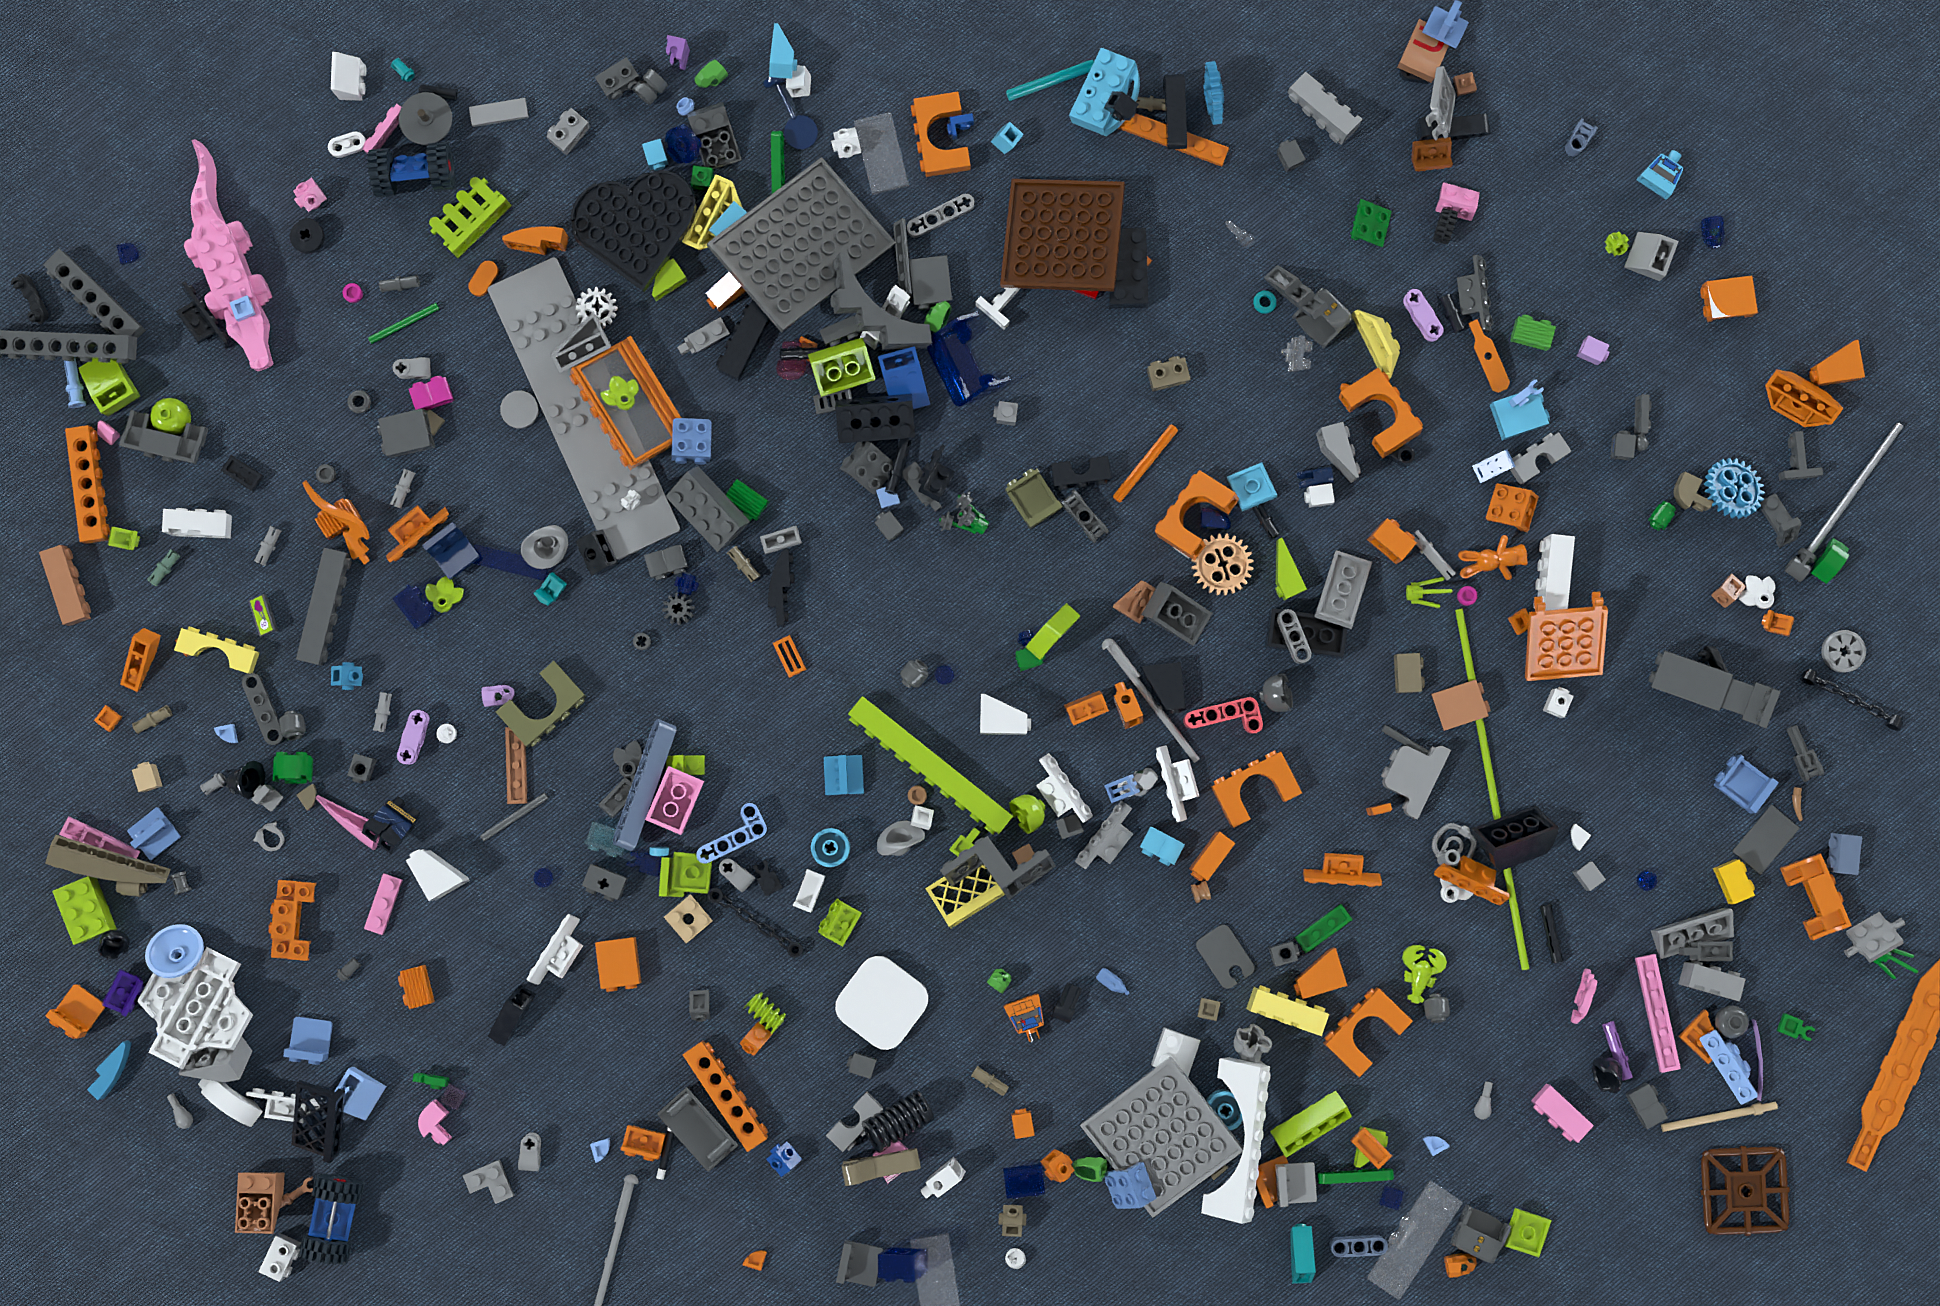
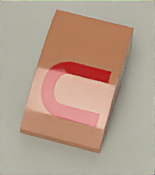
M1419 19L1397 68L1432 83L1435 78L1436 68L1440 67L1449 45L1424 34L1422 31L1427 22Z

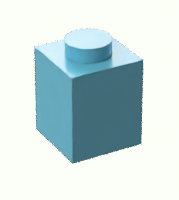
M1008 122L998 131L991 140V143L1006 154L1014 148L1024 134L1011 122Z
M661 139L642 144L650 170H662L665 166L669 165Z

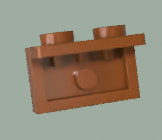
M1451 138L1412 142L1411 161L1415 171L1452 167Z

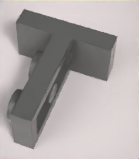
M1803 431L1789 434L1788 447L1791 449L1790 465L1793 467V470L1778 473L1779 481L1822 476V468L1807 469Z
M1776 494L1760 502L1761 507L1759 508L1777 534L1776 543L1780 548L1796 541L1801 527L1799 518H1791Z

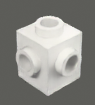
M855 127L840 129L838 132L833 133L835 140L831 142L834 152L838 151L839 158H848L861 153Z

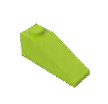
M1280 538L1276 541L1277 587H1275L1278 597H1282L1285 601L1304 592L1307 588L1283 538Z

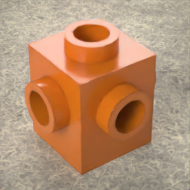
M1056 1149L1040 1161L1046 1169V1176L1051 1181L1064 1182L1075 1171L1071 1165L1072 1160L1066 1154Z

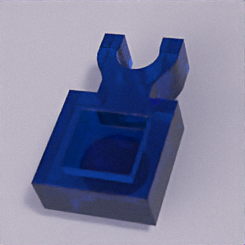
M630 852L631 856L636 857V862H627V866H640L639 872L656 877L659 876L661 857L652 856L644 853V856L641 857L636 852Z

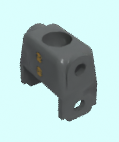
M1322 287L1315 295L1325 301L1329 308L1315 320L1300 309L1297 310L1292 318L1296 319L1303 331L1315 342L1322 345L1321 347L1324 349L1353 320L1350 311L1332 293Z
M1466 1204L1458 1219L1450 1244L1485 1262L1493 1264L1511 1231V1225L1507 1223L1502 1224L1493 1216Z

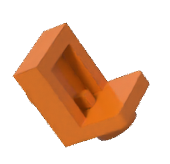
M1768 610V613L1764 614L1762 619L1763 628L1767 632L1789 637L1794 617Z
M758 1021L742 1039L740 1045L745 1052L754 1056L771 1037V1032L768 1029L766 1030Z

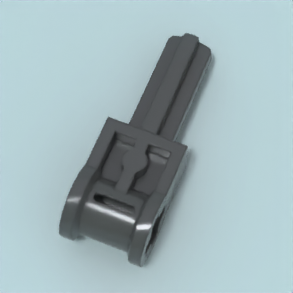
M1798 726L1789 727L1787 733L1797 753L1793 759L1801 779L1807 782L1812 777L1824 775L1823 767L1814 749H1807Z

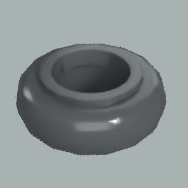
M356 390L349 395L347 404L352 412L357 414L364 413L370 408L371 398L365 391ZM357 397L364 398V404L361 407H356L354 404Z

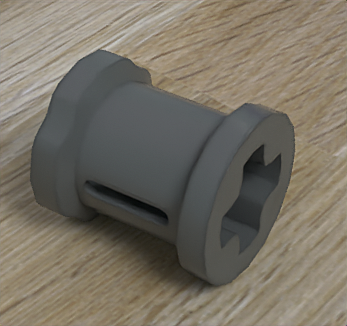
M186 871L169 876L175 888L174 895L192 890L187 883Z

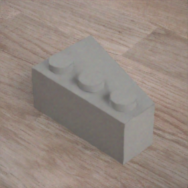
M594 311L551 353V358L559 373L611 348V344Z

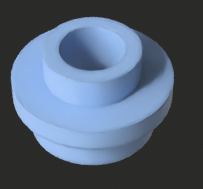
M687 97L682 98L676 106L680 115H687L693 111L695 103Z

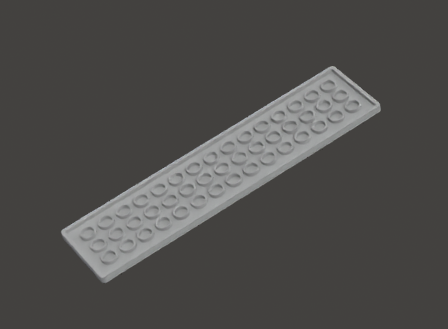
M555 257L550 258L489 286V295L597 530H604L617 561L679 533L681 528L665 497L666 495L650 460L632 470H629L628 466H623L619 458L621 456L620 453L612 448L609 442L611 439L608 434L602 432L599 426L601 424L599 419L594 418L589 409L591 406L588 401H583L578 385L575 386L569 377L571 375V368L559 373L551 358V353L581 324L583 319L582 317L577 318V314L580 311L575 310L578 303L558 260ZM604 360L583 370V374L634 457L637 458L646 453L627 410H621L617 405L610 406L601 398L600 393L610 389L609 383L612 378ZM629 490H634L641 496L639 499L641 502L634 510L630 509L628 511L621 505L622 502L620 500L627 496Z

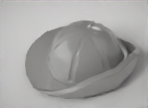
M556 525L542 527L534 531L521 544L522 557L530 566L537 569L555 566L563 559L569 545L567 533Z
M898 821L887 827L880 834L877 841V852L886 856H901L907 853L912 845L921 842L925 838V832L919 827L912 826L910 821Z

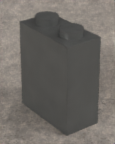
M947 255L910 259L915 308L928 310L930 306H935L943 301L952 304Z
M421 408L378 419L379 425H377V430L383 440L381 449L387 457L395 458L435 448L426 410Z

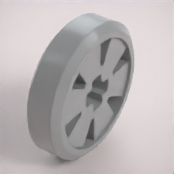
M1840 630L1831 633L1824 640L1821 653L1825 664L1830 669L1845 673L1854 671L1861 666L1866 656V647L1858 634L1849 630ZM1846 647L1848 654L1842 656L1840 649Z

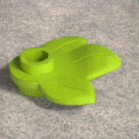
M613 376L609 383L610 389L601 392V398L610 406L617 405L621 410L631 409L635 404L634 397L639 391L638 383L635 379L626 383L623 378ZM628 398V401L622 402V399Z
M444 576L437 582V585L427 584L425 593L427 599L433 602L434 608L438 612L444 613L448 612L453 604L462 599L464 589L454 588L453 581ZM442 600L446 601L443 605L439 604Z

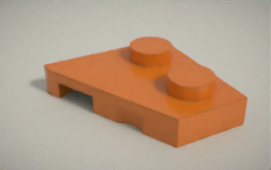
M1703 1009L1678 1037L1709 1064L1712 1059L1699 1039L1701 1036L1713 1031L1714 1027L1710 1023L1708 1012Z

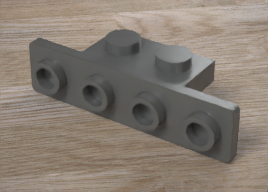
M1473 255L1475 274L1457 277L1461 315L1480 313L1482 330L1490 332L1492 331L1493 319L1489 313L1491 301L1489 296H1487L1489 284L1484 271L1486 270V262L1482 256Z

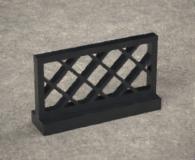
M302 1080L297 1082L291 1145L323 1156L324 1162L331 1163L340 1153L345 1090L338 1088L336 1092ZM302 1089L308 1090L311 1096L307 1097ZM319 1095L328 1097V1102L324 1103ZM314 1098L319 1107L315 1108L310 1100ZM305 1103L310 1111L305 1113L301 1104ZM321 1109L327 1115L324 1119L318 1112ZM313 1114L318 1122L313 1123L308 1116ZM303 1119L308 1127L304 1128L300 1120ZM321 1125L325 1133L321 1134L316 1126ZM311 1129L316 1138L312 1139L307 1131ZM302 1134L307 1142L298 1140V1135ZM319 1140L324 1149L318 1147L315 1142Z

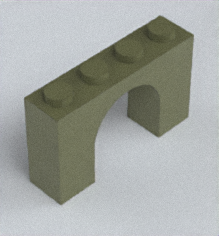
M555 661L551 662L539 673L553 688L557 698L556 707L548 717L540 720L530 719L511 699L496 711L498 716L528 748L536 746L541 741L540 737L544 733L549 734L552 732L559 720L564 721L570 716V710L574 707L576 709L585 702V694Z

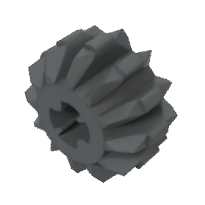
M675 593V599L669 595L668 599L671 602H663L668 608H663L662 612H669L664 618L666 620L671 618V624H674L677 619V624L680 626L682 624L681 619L688 623L689 620L686 616H694L689 610H694L695 607L688 606L693 601L692 599L686 600V594H683L681 599L679 593ZM681 604V608L683 609V611H678L677 614H675L674 612H676V610H674V607H678Z

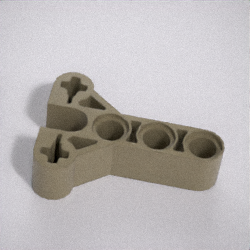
M917 1148L872 1157L847 1159L841 1165L845 1186L856 1185L874 1178L921 1168Z

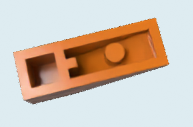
M143 628L132 637L120 685L136 692L140 690L157 652L161 635Z

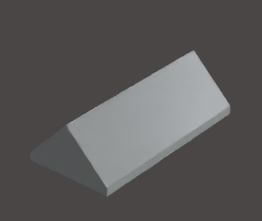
M1722 908L1651 930L1659 958L1663 959L1679 954V947H1690V942L1722 941L1734 937L1733 910Z

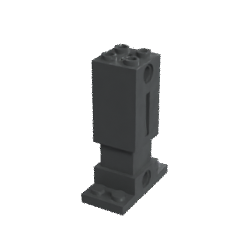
M1665 650L1662 653H1658L1655 664L1658 666L1656 671H1651L1648 679L1652 688L1720 711V708L1741 714V719L1767 729L1781 691L1754 681L1752 685L1733 679V674Z

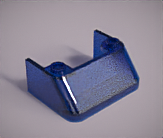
M978 311L952 320L931 336L932 343L927 347L953 403L958 407L967 405L994 392L1011 380L1010 377L996 380L992 374L982 376L966 344L972 338V329L969 322L979 315Z

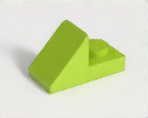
M705 755L667 756L666 770L669 766L688 775H705Z

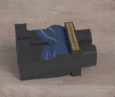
M399 796L392 801L388 800L364 824L362 834L375 843L378 841L377 845L391 855L414 829L420 814L415 808H411L408 812L404 811L402 808L405 806V801Z

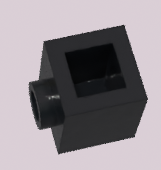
M1112 91L1104 108L1112 114L1111 117L1120 122L1122 120L1130 121L1136 114L1139 104L1124 92Z

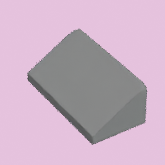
M797 526L760 537L765 554L802 543Z

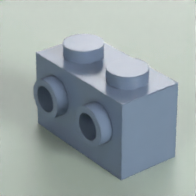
M1831 833L1829 856L1827 859V869L1829 872L1858 875L1862 836Z

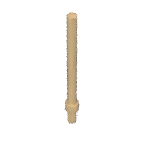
M1776 1102L1755 1103L1750 1107L1661 1124V1129L1663 1132L1751 1114L1756 1116L1766 1111L1776 1110L1778 1106Z

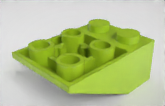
M92 359V362H87L78 369L100 413L110 416L141 397L121 363H116L117 360L113 359L110 360V363L98 362V359Z

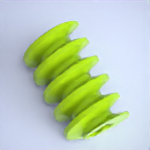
M760 992L744 1008L750 1007L748 1010L749 1014L755 1012L754 1019L761 1017L759 1024L766 1022V1030L772 1027L770 1033L772 1035L784 1022L786 1014L778 1015L780 1008L773 1010L774 1003L767 1005L769 998L761 999L763 993Z

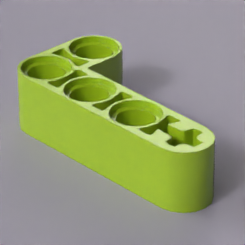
M1066 603L1026 645V648L1040 660L1078 620L1080 615Z

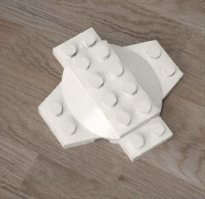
M206 947L198 964L183 976L162 978L153 973L137 1001L158 1024L156 1028L158 1036L149 1053L180 1069H184L192 1052L197 1053V1051L206 1047L234 1050L253 1016L235 995V983L232 980L241 964Z

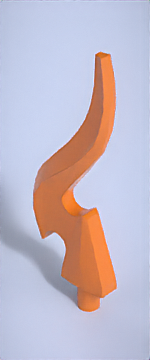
M304 481L302 484L311 500L325 513L349 526L350 530H345L343 536L352 559L354 560L359 557L363 564L369 562L370 559L365 554L369 548L361 541V537H364L366 540L370 538L366 525L356 515L322 499L309 483Z

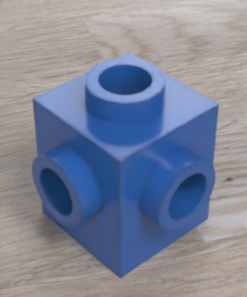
M788 1141L782 1146L778 1143L770 1150L772 1154L766 1159L781 1177L802 1160Z

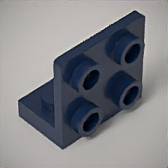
M453 522L422 545L436 560L449 580H452L480 558V555L465 534Z

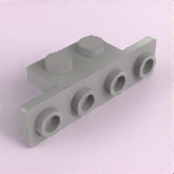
M1120 801L1114 807L1107 820L1102 823L1097 833L1091 837L1084 850L1079 853L1075 862L1082 868L1087 869L1096 855L1111 864L1133 835L1132 832L1121 824L1132 808L1123 801Z

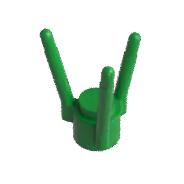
M1896 948L1891 950V952L1903 956H1907L1910 958L1914 957L1913 954L1907 953ZM1891 952L1873 961L1892 979H1896V976L1882 961L1887 962L1890 959L1916 974L1918 973V970L1893 957Z

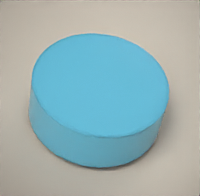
M652 846L650 847L649 854L652 856H668L669 847Z

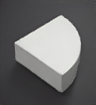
M1573 824L1571 828L1572 843L1580 851L1591 835L1577 824Z

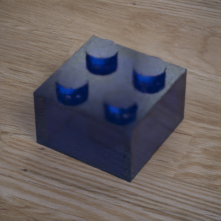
M890 1247L878 1254V1278H884L886 1282H895L896 1279H903L904 1283H913L916 1279H920L921 1276L928 1273V1249Z

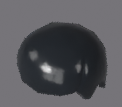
M119 930L105 932L99 940L98 952L105 958L117 959L121 952H127L130 939Z

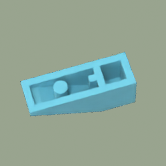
M774 23L769 77L792 79L793 71H797V59H794V50L779 24Z

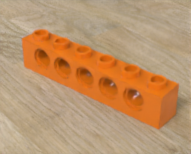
M88 425L66 428L79 541L85 544L108 541L110 528L106 524L108 511L103 501L105 490L101 485L103 473L98 462L100 460V452L96 446V441H98L97 431ZM86 442V450L81 451V445ZM89 461V468L87 470H84V463ZM91 480L92 486L86 489V482ZM94 499V505L89 508V500ZM96 517L97 523L92 527L90 522Z
M703 1040L685 1052L683 1057L748 1152L768 1138V1130L763 1123L759 1124L756 1117L758 1115L752 1107L749 1108L745 1103L747 1099L741 1090L738 1092L735 1088L736 1082L730 1074L727 1076L723 1070L725 1066L721 1059H716L713 1055L714 1049L709 1042L705 1043ZM703 1057H707L710 1060V1066L707 1068L703 1067L700 1063ZM714 1073L721 1076V1082L718 1084L713 1083L711 1080V1076ZM723 1090L731 1091L732 1098L730 1100L722 1097ZM740 1106L743 1114L741 1116L734 1115L733 1107ZM744 1123H752L754 1130L746 1132L743 1128Z

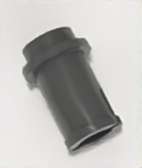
M352 957L348 963L337 970L336 975L341 981L345 982L361 967V964Z

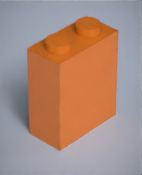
M1215 832L1190 866L1191 875L1199 881H1208L1235 843L1221 832Z
M636 937L595 942L601 989L606 988V992L617 991L620 986H625V989L637 988V984L642 983Z

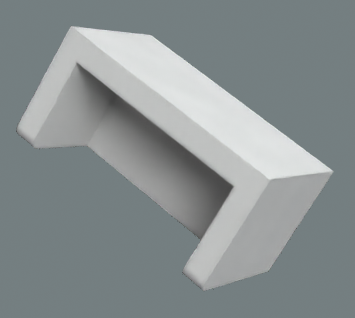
M807 869L793 906L811 913L826 876Z

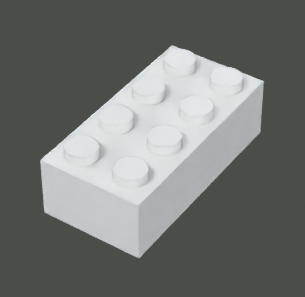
M1551 534L1540 542L1539 551L1542 552V557L1538 561L1537 569L1540 571V577L1536 580V590H1538V597L1542 596L1543 602L1546 604L1545 611L1568 609L1574 536Z

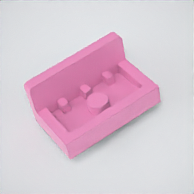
M1443 182L1435 211L1441 213L1443 208L1458 212V218L1472 221L1477 210L1480 192Z

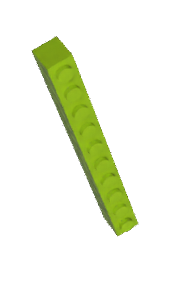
M863 696L848 713L851 716L849 720L857 727L861 724L866 728L864 732L872 739L875 736L880 739L881 742L879 744L887 751L890 748L895 751L896 754L894 756L902 763L905 760L910 763L911 766L909 768L917 775L920 772L925 775L926 778L924 780L932 787L935 784L941 788L939 792L947 799L950 796L956 800L954 804L961 810L965 808L971 812L969 816L978 823L980 820L986 824L984 828L994 835L995 832L999 834L1013 817Z

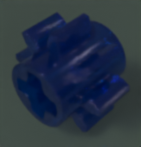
M682 573V577L677 576L674 584L678 587L677 592L690 596L692 591L697 592L699 583L695 582L696 577L686 573Z

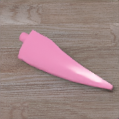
M319 795L315 797L329 814L353 836L372 850L377 848L378 841L375 843L362 834L363 826L369 819L353 813Z

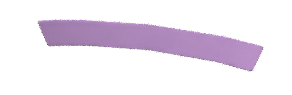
M1751 1019L1758 1054L1757 1100L1761 1101L1763 1059L1756 1020Z

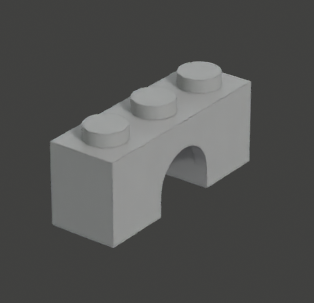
M1559 432L1555 435L1550 433L1542 438L1544 442L1539 446L1535 443L1527 448L1528 453L1522 456L1519 453L1512 458L1516 467L1511 468L1510 471L1520 485L1540 472L1535 465L1537 456H1545L1553 464L1571 452Z
M868 1092L853 1106L860 1115L859 1123L855 1126H847L839 1120L826 1134V1137L842 1152L845 1149L849 1151L857 1143L855 1139L859 1134L861 1136L865 1134L862 1121L873 1117L876 1113H880L884 1108Z

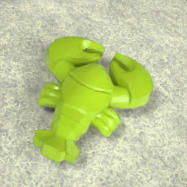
M1421 945L1407 947L1403 951L1402 956L1404 964L1412 971L1410 973L1405 970L1404 981L1412 982V994L1407 995V999L1416 1004H1419V1002L1423 1003L1424 999L1421 997V994L1425 987L1432 988L1435 984L1436 977L1431 978V976L1441 973L1446 968L1447 963L1445 955L1441 951L1429 949L1430 952L1436 955V958H1433L1432 955L1428 954L1429 960L1434 967H1431L1425 960L1415 964L1414 962L1424 955L1422 952L1416 954L1419 950H1425V947Z

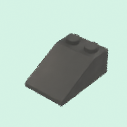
M1160 582L1141 615L1194 646L1213 613L1173 586Z

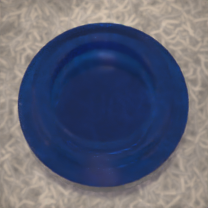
M1023 631L1018 634L1019 638L1017 641L1022 646H1026L1035 635L1033 631Z
M541 868L535 872L534 882L539 887H548L553 882V874L549 869Z

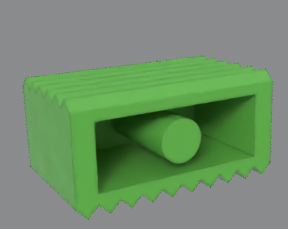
M1522 315V317L1519 316L1515 320L1510 341L1547 351L1551 347L1556 326L1551 325V322L1547 320H1540L1538 322L1534 321L1533 317L1529 315Z

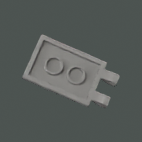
M1444 66L1436 68L1430 103L1432 112L1426 117L1429 127L1434 120L1437 121L1438 126L1432 131L1435 140L1438 139L1440 134L1447 138L1448 133H1450L1456 97L1455 90Z

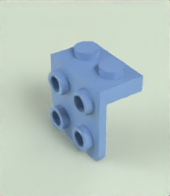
M675 418L673 420L671 461H675L678 464L695 461V464L700 465L710 462L711 421L709 419Z
M295 1017L290 1047L284 1049L283 1057H289V1061L301 1062V1059L309 1060V1064L320 1065V1062L328 1060L333 1023L327 1020Z
M1138 1162L1126 1170L1105 1172V1183L1109 1188L1112 1202L1117 1209L1141 1208L1157 1199L1144 1162Z

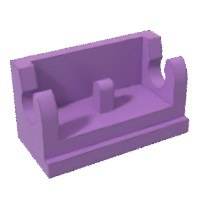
M667 35L666 53L669 55L671 51V65L674 64V59L676 58L680 62V69L685 70L690 52L686 39Z

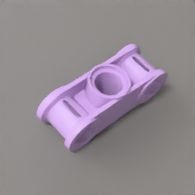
M1417 289L1410 290L1403 299L1404 306L1424 338L1430 342L1436 341L1443 333V326L1422 292ZM1416 297L1417 300L1411 302L1410 298ZM1436 329L1437 332L1431 334L1430 330Z
M414 710L409 715L397 752V759L402 764L411 765L418 759L430 719L429 715L424 711ZM416 716L423 718L422 722L415 720ZM408 753L409 755H411V758L406 759V757H404V754Z

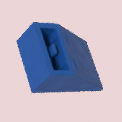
M915 346L878 356L888 396L912 394L913 409L930 405Z

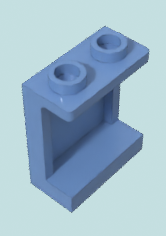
M1733 755L1727 761L1726 765L1728 766L1724 772L1720 771L1716 776V782L1713 786L1749 813H1757L1779 782L1773 778H1768L1743 759V755Z

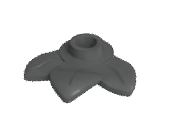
M636 740L629 743L625 750L615 748L613 753V760L619 766L620 774L623 777L631 778L637 771L642 757L641 747ZM631 765L633 769L628 773L626 767Z

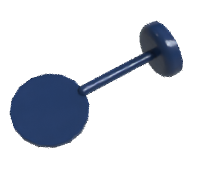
M769 77L763 81L764 87L767 89L777 87L791 116L784 129L786 141L795 149L803 150L811 147L818 136L816 124L807 116H795L780 85L786 81V78Z

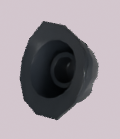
M250 761L244 766H240L229 774L226 787L233 794H239L246 799L253 798L255 796L253 794L260 785L263 786L265 784L266 774L263 764L257 761Z

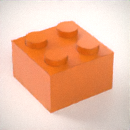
M1387 518L1381 522L1367 540L1392 562L1397 564L1406 557L1417 542L1414 541L1415 537L1408 531L1403 532L1399 528L1398 522Z

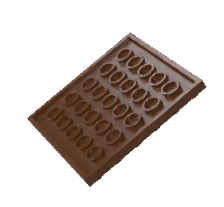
M1012 179L1000 280L1001 288L1115 292L1125 182Z

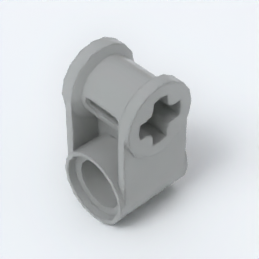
M430 358L399 359L394 362L392 367L393 372L401 379L431 378ZM402 365L407 368L403 370V373L399 371V369H402Z
M725 859L719 865L721 874L742 893L755 880L753 875L732 859ZM732 863L731 868L733 871L724 872L725 867L723 864Z
M529 1133L521 1140L518 1161L519 1170L539 1172L541 1138L537 1133ZM529 1139H532L531 1141L535 1143L532 1147L530 1143H527Z

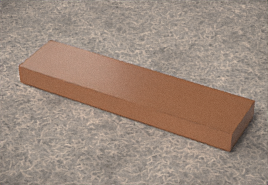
M505 727L507 804H528L526 746L509 727Z

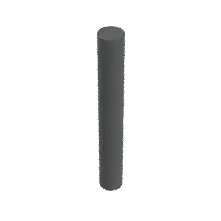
M1384 725L1381 730L1405 746H1409L1425 755L1429 752V750L1387 725Z

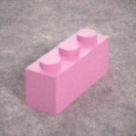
M1546 1084L1531 1100L1535 1104L1533 1108L1539 1114L1543 1115L1544 1113L1549 1117L1547 1121L1554 1128H1561L1564 1131L1562 1135L1570 1142L1573 1140L1579 1143L1594 1126L1551 1085Z

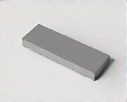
M525 98L469 107L473 127L529 118Z

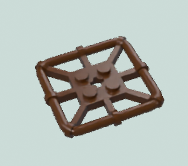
M1739 1146V1148L1710 1149L1702 1153V1189L1700 1194L1703 1195L1704 1224L1709 1234H1744L1745 1236H1751V1234L1787 1231L1790 1219L1788 1200L1790 1187L1787 1182L1785 1151L1782 1148H1746V1146ZM1773 1154L1760 1170L1748 1171L1747 1155ZM1740 1156L1741 1171H1728L1714 1157ZM1709 1161L1724 1174L1725 1189H1710ZM1778 1161L1780 1186L1766 1187L1765 1175ZM1744 1186L1750 1189V1192L1747 1193V1196H1744V1194L1741 1193V1189H1743ZM1766 1193H1780L1781 1219L1767 1207ZM1711 1195H1725L1726 1208L1712 1222ZM1743 1211V1226L1719 1227L1731 1212ZM1750 1211H1764L1777 1225L1751 1226Z

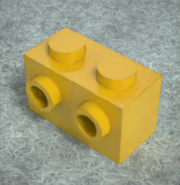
M1734 859L1713 868L1728 904H1736L1755 896L1753 892L1755 887L1746 876L1747 869L1743 862Z

